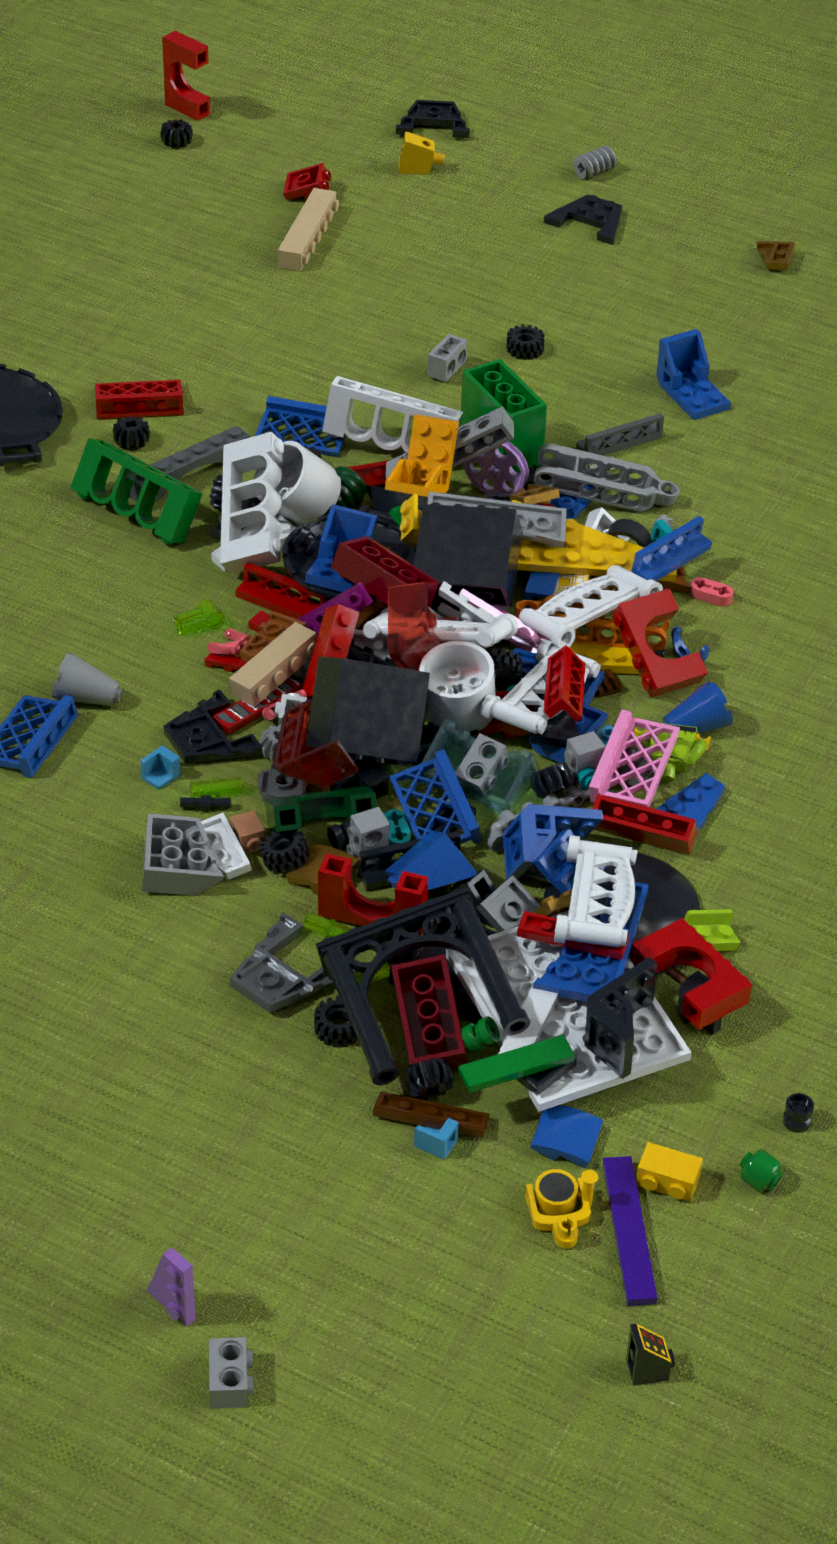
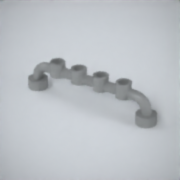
M571 786L565 791V797L558 799L554 794L547 795L543 799V805L560 807L573 805L578 807L586 799L590 798V791L588 789L580 791L576 786ZM527 802V803H525V804L521 807V812H522L529 804H533V803H532V802ZM504 810L499 815V821H496L488 828L486 843L493 852L499 853L504 850L502 830L507 829L520 813L514 815L510 810Z

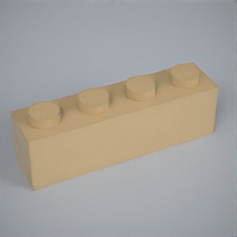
M294 622L229 678L233 695L255 707L312 658L317 641L316 632Z

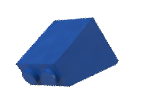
M433 830L385 871L389 875L387 881L394 889L402 871L428 876V890L474 877L477 874L445 833Z

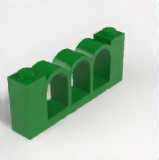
M88 438L70 486L71 489L78 492L77 496L83 499L90 500L92 498L97 503L112 505L119 515L136 517L138 523L143 528L155 530L154 534L161 537V541L168 545H174V543L184 544L203 495L202 492L103 440ZM116 462L122 467L114 489L108 497L105 485L112 464ZM138 474L146 479L137 503L131 509L128 498ZM161 486L167 489L169 494L158 521L155 522L152 517V508Z

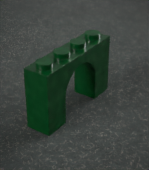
M362 785L265 799L268 825L276 832L302 829L301 822L328 817H347L350 819L351 815L377 808L375 791Z

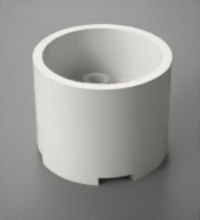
M294 441L283 442L282 462L278 463L282 470V477L280 483L275 488L282 500L278 513L297 525H301L304 522L308 524L313 523L330 506L336 504L341 490V479L331 465ZM266 467L256 469L254 479L260 477L266 470ZM266 494L257 496V498L263 501Z
M465 641L446 642L431 649L422 659L419 671L430 673L424 712L427 723H433V727L437 725L439 730L443 731V734L459 736V733L475 729L477 731L482 730L491 722V720L480 715L482 703L489 693L496 695L494 663L491 656L482 647Z

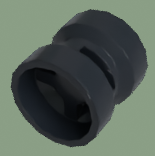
M303 524L291 543L296 547H304L305 553L312 556L320 546L322 535L319 533L313 534L310 527Z
M350 819L344 820L341 825L334 824L327 827V836L333 848L340 850L349 843L347 829L350 827Z
M794 1093L786 1099L783 1124L788 1130L801 1133L809 1129L814 1102L808 1095Z

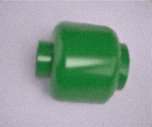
M763 1149L757 1150L754 1154L748 1152L739 1164L743 1168L740 1174L741 1179L760 1193L766 1190L771 1192L784 1174L780 1171L782 1168L780 1161Z

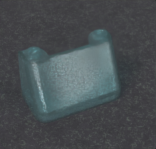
M444 719L422 763L436 758L435 753L444 749L454 772H456L476 739L471 737L468 731L463 733L456 730L457 724L455 722ZM523 749L520 755L515 750L512 753L508 752L509 762L506 768L501 769L497 775V781L493 789L488 790L485 797L461 786L465 797L489 806V809L497 814H501L504 810H511L531 785L530 778L532 774L540 770L533 753ZM490 753L485 758H492L495 756V753ZM435 768L424 771L422 777L433 780L436 774ZM476 774L473 779H479L483 774Z

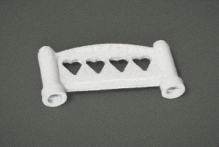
M612 565L608 569L607 575L570 587L548 600L537 610L531 608L523 609L519 619L523 625L547 637L553 645L561 649L565 645L570 647L574 642L576 635L574 629L616 609L619 603L662 591L663 587L652 579L646 580L619 565ZM609 585H615L617 586L618 591H609L602 589H606ZM591 594H599L601 599H586L585 597H589ZM575 602L583 604L582 609L567 606H571ZM557 611H563L565 612L566 617H555L549 615H553Z
M388 607L379 616L364 625L363 633L370 639L387 635L434 641H476L484 647H490L502 639H509L514 636L518 630V622L514 616L507 613L496 617L493 623L406 618L405 615L394 612L392 607Z
M543 639L536 652V661L539 663L502 700L499 696L489 693L482 703L480 709L481 717L489 720L495 718L531 733L543 734L547 726V720L551 718L543 712L544 700H541L535 693L545 694L547 661L560 648L553 645L550 640ZM576 654L585 663V684L587 677L596 678L598 676L601 665L595 660ZM525 705H540L542 707L538 708V712H532Z
M570 835L566 861L576 863L569 917L557 915L554 942L565 943V940L618 948L626 946L628 930L623 928L630 917L635 900V880L631 865L635 866L637 850H633L632 847L580 840L579 836ZM615 866L617 867L615 869L616 875H609L598 868ZM607 881L615 883L613 891H608L597 884ZM605 897L612 898V907H605L594 900ZM603 913L611 915L608 919L610 923H602L592 916Z

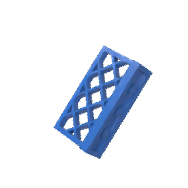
M272 396L267 398L266 410L255 436L271 430L282 442L287 441L283 437L292 434L295 439L290 441L297 442L303 447L306 445L303 441L313 438L315 443L307 444V447H315L316 450L320 451L321 455L338 458L347 437L345 434L344 437H332L329 435V437L322 440L318 438L317 435L324 433L322 430L327 406ZM275 418L280 420L271 423L268 419ZM292 421L300 424L292 427L289 422ZM281 425L287 427L286 430L279 433L275 429ZM310 426H320V428L312 430ZM305 428L308 433L299 437L296 432ZM333 441L337 445L335 449L325 447L326 444Z
M24 695L0 725V740L11 734L13 736L0 742V766L20 769L23 777L32 778L78 717L73 697L64 695L60 701ZM27 705L36 706V707H33V708H30V709H28V710L23 711L24 708H25ZM50 709H54V710H53L52 712H50V713H47V714L44 713V711H47V710H50ZM41 714L39 717L28 720L30 716ZM24 719L25 721L12 726V724L16 721ZM42 724L41 727L33 730V726ZM29 729L26 733L16 735L19 731ZM28 739H31L29 743H26L24 745H21L20 743ZM15 744H17V746H18V747H15V748L10 749V750H7V751H4V749H3V748H6V747H9V746H12V745H15ZM20 754L18 756V760L8 759L10 757Z
M444 749L436 752V758L389 776L416 840L426 836L431 831L435 822L438 821L447 824L443 831L445 834L449 833L452 826L462 829L464 834L460 835V844L472 840L473 844L483 841L479 825ZM435 768L436 774L433 780L422 777L424 771ZM404 779L413 780L409 789L399 787L397 782ZM419 782L429 785L425 794L414 791ZM435 787L445 790L441 799L430 796ZM411 797L422 800L417 809L407 806ZM427 802L438 805L434 814L423 811ZM443 807L454 810L450 819L439 816ZM419 816L430 819L426 829L416 826Z

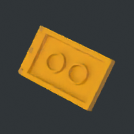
M414 414L408 458L398 461L386 480L385 490L408 494L415 493L428 497L429 492L446 494L450 484L459 421Z

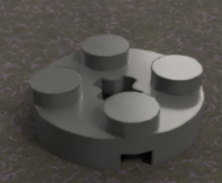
M274 763L271 765V769L267 771L263 769L258 776V790L264 802L265 799L306 794L308 792L307 773L300 771L299 766L293 763Z

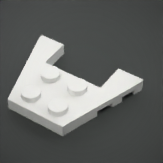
M445 581L439 588V596L458 606L460 612L441 602L437 609L438 615L450 621L466 620L468 622L493 623L496 618L494 615L482 607L476 608L468 603L469 598L462 593L458 596L450 591L451 585Z

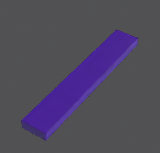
M632 1157L603 1158L602 1165L627 1306L657 1304V1293Z

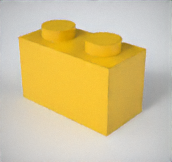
M648 1142L638 1165L636 1184L649 1191H656L675 1199L691 1202L701 1176L703 1158Z

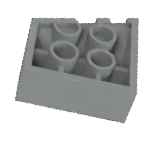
M148 813L142 891L195 896L223 880V874L217 867L215 854L210 850L209 840L200 818Z

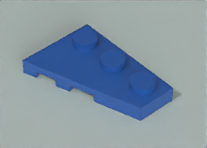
M705 773L656 809L696 819L698 832L700 827H703L710 811H713L722 797L725 785Z

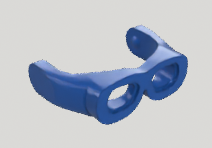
M675 626L671 632L673 654L680 658L689 655L690 651L681 639V628ZM706 645L700 650L703 662L707 659L710 650Z

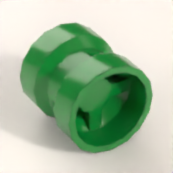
M490 1016L479 1019L477 1024H468L462 1028L463 1041L472 1052L483 1049L485 1044L492 1045L500 1040L499 1028Z

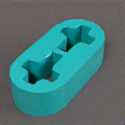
M397 809L385 812L384 816L390 824L388 846L410 841L411 834L405 813Z

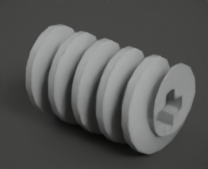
M601 146L577 156L573 163L574 171L580 179H585V177L591 178L599 173L608 171L610 168L616 167L617 158L610 147Z

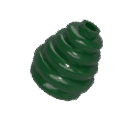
M345 466L336 467L335 471L341 479V490L335 505L354 509L355 506L362 504L364 496L367 494L368 488L366 483L350 468ZM331 506L322 516L329 514Z

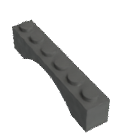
M234 426L151 464V466L178 480L197 467L216 462L223 463L224 445L250 438V435L238 426ZM138 474L129 494L135 502L138 500L146 479ZM160 486L155 501L161 499L167 489Z

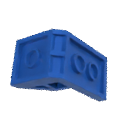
M694 329L660 339L656 375L661 388L693 420L729 410L731 402L708 380L710 364L701 333Z
M332 505L321 537L317 559L306 573L305 583L339 592H344L356 585L352 581L340 577L338 572L333 570L331 566L339 543L365 536L374 538L378 516Z
M529 804L503 832L506 880L512 875L518 880L552 839H555L563 830L570 828L575 836H579L580 840H584L603 820L602 810Z

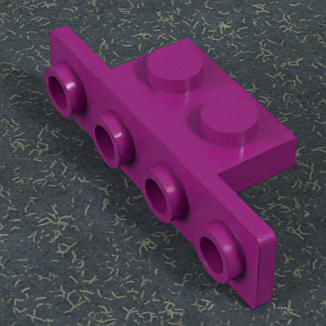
M359 582L297 620L305 622L307 628L318 635L327 607L340 604L360 612L363 608L372 604L373 600L363 584Z

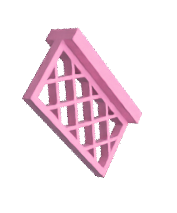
M462 589L460 592L469 598V604L476 608L482 607L495 617L505 613L510 614L497 605H489L465 589ZM515 617L518 622L516 634L509 639H505L518 648L533 653L537 652L543 639L550 640L523 625L517 617Z
M621 710L589 785L591 802L595 803L597 794L650 807L679 736L680 727L632 717L631 711ZM636 726L645 728L647 733L636 737L633 731ZM661 733L671 734L669 739L662 742L656 736ZM652 738L655 745L644 749L641 742ZM636 745L639 752L628 756L625 750ZM660 750L663 754L662 758L652 762L648 755ZM644 757L648 764L636 769L632 762ZM628 764L632 771L620 776L617 769ZM652 769L655 776L644 781L640 774ZM636 776L640 783L628 788L624 781ZM619 783L623 788V791L618 793L608 792L610 787ZM642 789L647 793L645 800L634 798L632 795Z

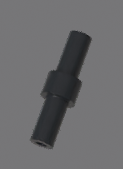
M201 795L200 798L180 797V808H200V810L231 808V798H211V795Z

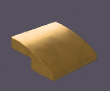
M312 843L308 847L310 856L307 857L306 863L302 862L301 867L295 866V870L289 871L285 876L289 884L309 885L313 894H318V870L326 853L352 859V873L359 865V859L336 848Z

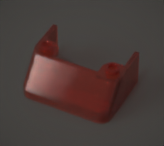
M426 582L388 587V652L391 660L399 668L419 671L422 659L431 649L440 644L451 642L441 641L434 633L437 620L458 621L456 616L436 619L435 613H431V610L427 607Z
M312 699L293 706L283 715L273 765L282 775L318 787H328L335 781L357 773L359 768L338 739L316 749L306 747Z

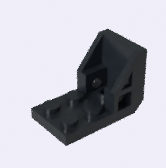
M651 957L643 960L587 998L584 1046L622 1079L631 1074L634 1043L632 1014L643 1007H648L654 1000L657 962Z

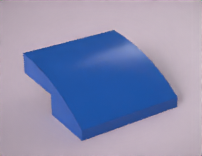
M570 828L563 830L533 861L540 872L561 893L573 889L576 863L566 861L570 835L575 836Z
M564 1105L545 1109L542 1111L530 1148L554 1161L560 1155L585 1168L590 1162L603 1120L584 1111Z

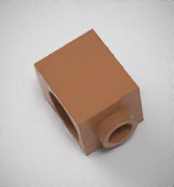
M255 811L231 816L230 826L244 853L248 854L259 851L260 843L265 838V829Z

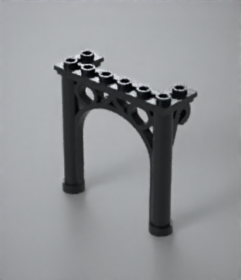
M469 886L455 889L444 896L429 899L420 905L402 909L396 914L385 918H378L372 923L361 927H354L348 932L325 938L323 941L316 943L324 976H328L329 979L332 978L370 1067L369 1074L375 1085L381 1086L393 1082L398 1077L399 1070L369 1005V986L375 974L383 965L406 951L435 946L460 952L476 968L505 1034L516 1035L525 1031L530 1026L531 1021L526 1011L521 1009L474 909ZM442 922L449 923L450 928L443 935L429 932V929L434 925ZM420 928L423 930L422 936H419V932L412 933ZM458 930L461 931L466 943L454 938ZM391 940L390 942L385 944L386 949L383 951L382 946L380 944ZM367 950H373L377 953L372 962H358L355 960L359 953ZM353 970L364 973L361 979L360 986L356 980Z

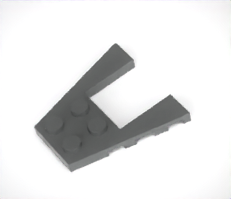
M284 912L280 915L276 925H272L267 931V936L264 940L258 942L254 947L253 954L243 961L230 978V986L269 1013L335 984L332 978L329 979L328 976H324L322 967L306 978L273 956L275 952L302 934L303 925ZM353 970L355 976L361 974V972Z

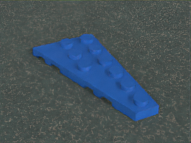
M635 882L633 909L623 928L628 930L629 942L622 960L564 947L557 960L548 965L545 974L535 980L533 988L558 993V996L587 1002L589 995L622 975L626 968L649 885ZM607 897L606 903L603 906L612 907L611 900L613 899ZM603 913L592 917L602 923H610L608 919L611 915Z

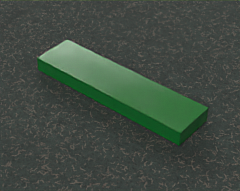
M563 1034L459 1066V1074L468 1092L472 1093L575 1061V1054Z

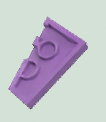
M171 1248L162 1255L147 1292L166 1308L167 1313L172 1319H178L187 1327L196 1320L193 1265Z

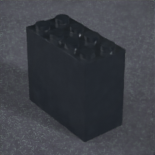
M437 502L423 504L414 566L439 581L432 602L451 603L439 596V588L445 581L452 586L450 591L458 596L461 590L465 589L489 605L512 607L523 531L516 509L507 506L490 508L486 505L468 507L464 504H455L450 506Z
M319 656L306 747L315 748L314 753L364 759L401 766H407V762L417 763L430 673L344 658Z

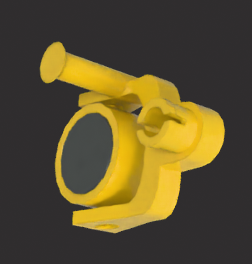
M551 1169L538 1176L534 1191L532 1184H526L525 1200L534 1228L542 1231H552L555 1243L563 1249L574 1247L578 1240L577 1227L583 1226L590 1221L594 1186L598 1180L597 1172L585 1170L576 1181L575 1177L569 1172L561 1169ZM578 1197L581 1209L577 1212L572 1213L577 1205Z

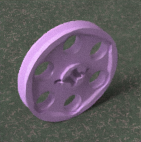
M509 441L487 451V454H481L464 462L468 478L483 493L510 495L523 488L529 476L528 465L523 454ZM498 448H503L507 455H502ZM472 462L479 464L481 470L474 468ZM511 465L517 466L521 473L515 472ZM485 479L491 480L494 483V487L487 485ZM505 481L511 482L514 485V489L509 488Z

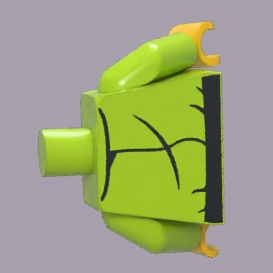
M667 724L680 727V733L661 781L673 782L675 772H686L687 766L694 765L704 751L708 750L711 737L708 736L707 739L700 738V734L697 733V727ZM637 728L634 729L636 737L647 733L646 729L645 731H638ZM661 733L656 737L662 742L669 739L671 734ZM650 738L641 742V745L644 748H649L655 745V742ZM658 750L652 753L651 758L655 761L662 758L663 754Z

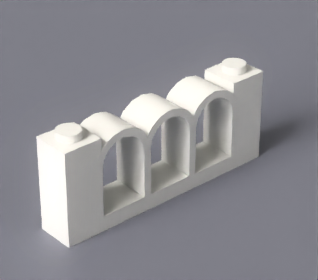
M337 376L330 387L322 432L328 433L332 437H344L346 434L350 439L359 442L367 441L372 437L374 442L385 450H394L402 445L403 450L408 452L414 414L459 421L460 427L463 412ZM354 400L376 405L372 428L362 429L353 422L352 410ZM384 408L405 413L400 437H390L382 430L381 420Z
M273 432L224 445L220 564L231 574L244 571L243 566L247 562L258 567L281 562V552L283 550L282 542L279 539L281 525L274 516L278 513L282 503L281 496L275 488L280 483L282 477V470L278 463L282 462L284 444ZM266 467V470L260 477L242 482V473ZM266 494L264 500L259 505L241 510L242 500ZM265 522L260 532L241 538V528Z

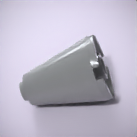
M66 654L58 671L60 673L58 680H55L52 698L61 700L66 695L72 696L74 702L105 706H113L114 702L119 703L123 693L119 682L75 654Z

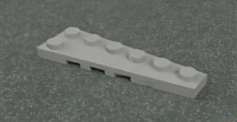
M437 492L428 493L427 504L437 502L450 506L464 504L468 507L486 505L490 508L507 506L516 509L523 529V539L543 543L550 547L564 548L567 511L565 508Z

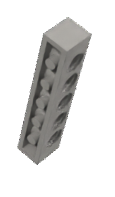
M503 407L458 427L452 468L514 439V422ZM408 452L386 462V480L398 461L408 458Z

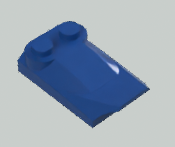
M583 704L582 718L577 722L575 721L578 735L592 731L596 733L608 719V713ZM530 743L533 746V750L539 755L559 763L565 762L564 752L566 748Z

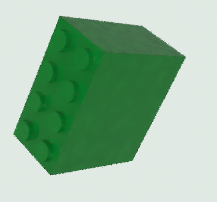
M501 359L463 370L461 411L463 416L460 427L503 407L514 422V439L509 442L523 454L528 467L532 468L534 464L539 466L537 456L540 446L545 444L547 404ZM498 448L502 455H507L503 448ZM511 465L515 472L521 473L517 466Z

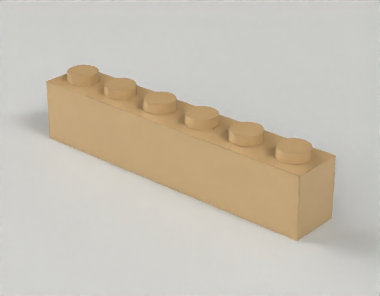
M313 188L278 248V267L301 271L304 265L308 264L310 254L314 253L315 246L320 242L322 233L326 232L327 224L332 221L334 212L338 211L339 200H336V191Z

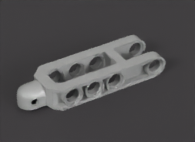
M549 443L543 444L538 450L537 460L542 467L535 470V484L559 488V493L642 512L652 508L653 504L662 506L673 505L680 492L676 484L659 479L656 472L649 466ZM552 453L555 457L548 459L543 454ZM595 463L598 467L591 469L587 467V464ZM610 468H616L620 472L617 474H612L608 470ZM638 473L641 475V478L633 479L630 477V474ZM548 474L551 476V479L544 480L540 478V475ZM591 484L595 489L587 490L583 486ZM669 486L671 489L666 490L665 487ZM612 489L615 490L617 494L608 495L605 491ZM636 495L639 499L630 500L627 496Z

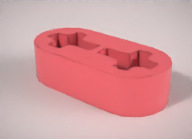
M698 577L691 581L690 595L714 605L728 606L732 603L733 589L726 584Z

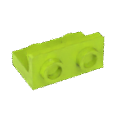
M731 909L687 911L684 920L690 926H693L717 951H734L738 949L741 943L729 925L734 916Z

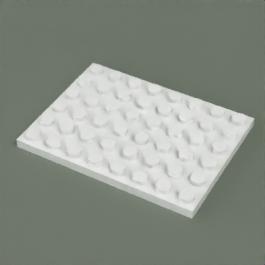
M569 910L549 917L557 918V915L569 917ZM518 927L490 935L488 939L522 1007L535 979L541 978L545 974L548 965L557 960L564 947L517 937ZM446 949V958L482 1018L490 1016L496 1022L500 1031V1040L497 1043L501 1048L507 1034H505L476 968L460 952ZM629 958L624 973L634 967ZM559 996L537 1042L564 1034L575 1054L577 1064L538 1096L525 1086L523 1087L538 1112L689 1061L691 1060L692 1052L654 997L653 1002L648 1007H643L632 1014L634 1043L631 1074L622 1079L584 1046L587 1002Z

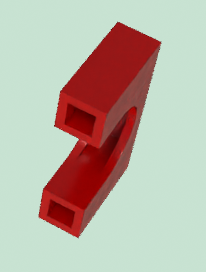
M175 30L162 37L165 105L198 121L210 114V97L196 91L188 84L183 74L182 64L194 70L208 64V46Z
M670 588L619 603L612 613L614 624L620 629L623 644L629 649L632 656V664L638 670L642 678V686L648 692L650 698L700 683L708 674L699 652L676 659H665L656 655L646 643V627L672 619L679 610Z
M326 853L318 870V916L364 926L378 918L388 917L400 912L402 909L412 908L428 900V876L402 871L395 888V901L380 903L367 899L355 889L351 878L352 859ZM422 928L419 929V936L422 934Z
M683 918L632 943L630 960L634 966L651 957L657 962L656 973L674 965H689L700 969L710 979L708 982L684 994L681 1013L698 1030L749 1003L753 984Z

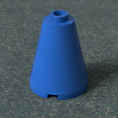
M708 681L664 716L663 722L666 724L697 727V733L699 734L732 725L733 717L731 710L726 712L724 704L727 703V700L721 689L714 682L710 683Z

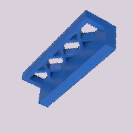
M698 516L636 552L631 572L646 580L652 579L657 581L710 550L712 542L701 534L704 519Z

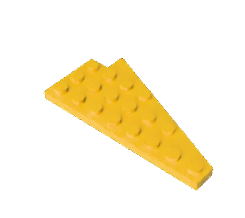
M566 519L564 548L550 547L543 543L521 538L517 570L604 576L607 575V571L612 565H619L631 572L636 552L644 547L581 525L573 519ZM674 570L659 579V581L675 582L677 571Z

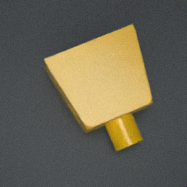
M405 132L398 163V173L429 174L432 164L443 166L445 154L435 152V142L433 140Z

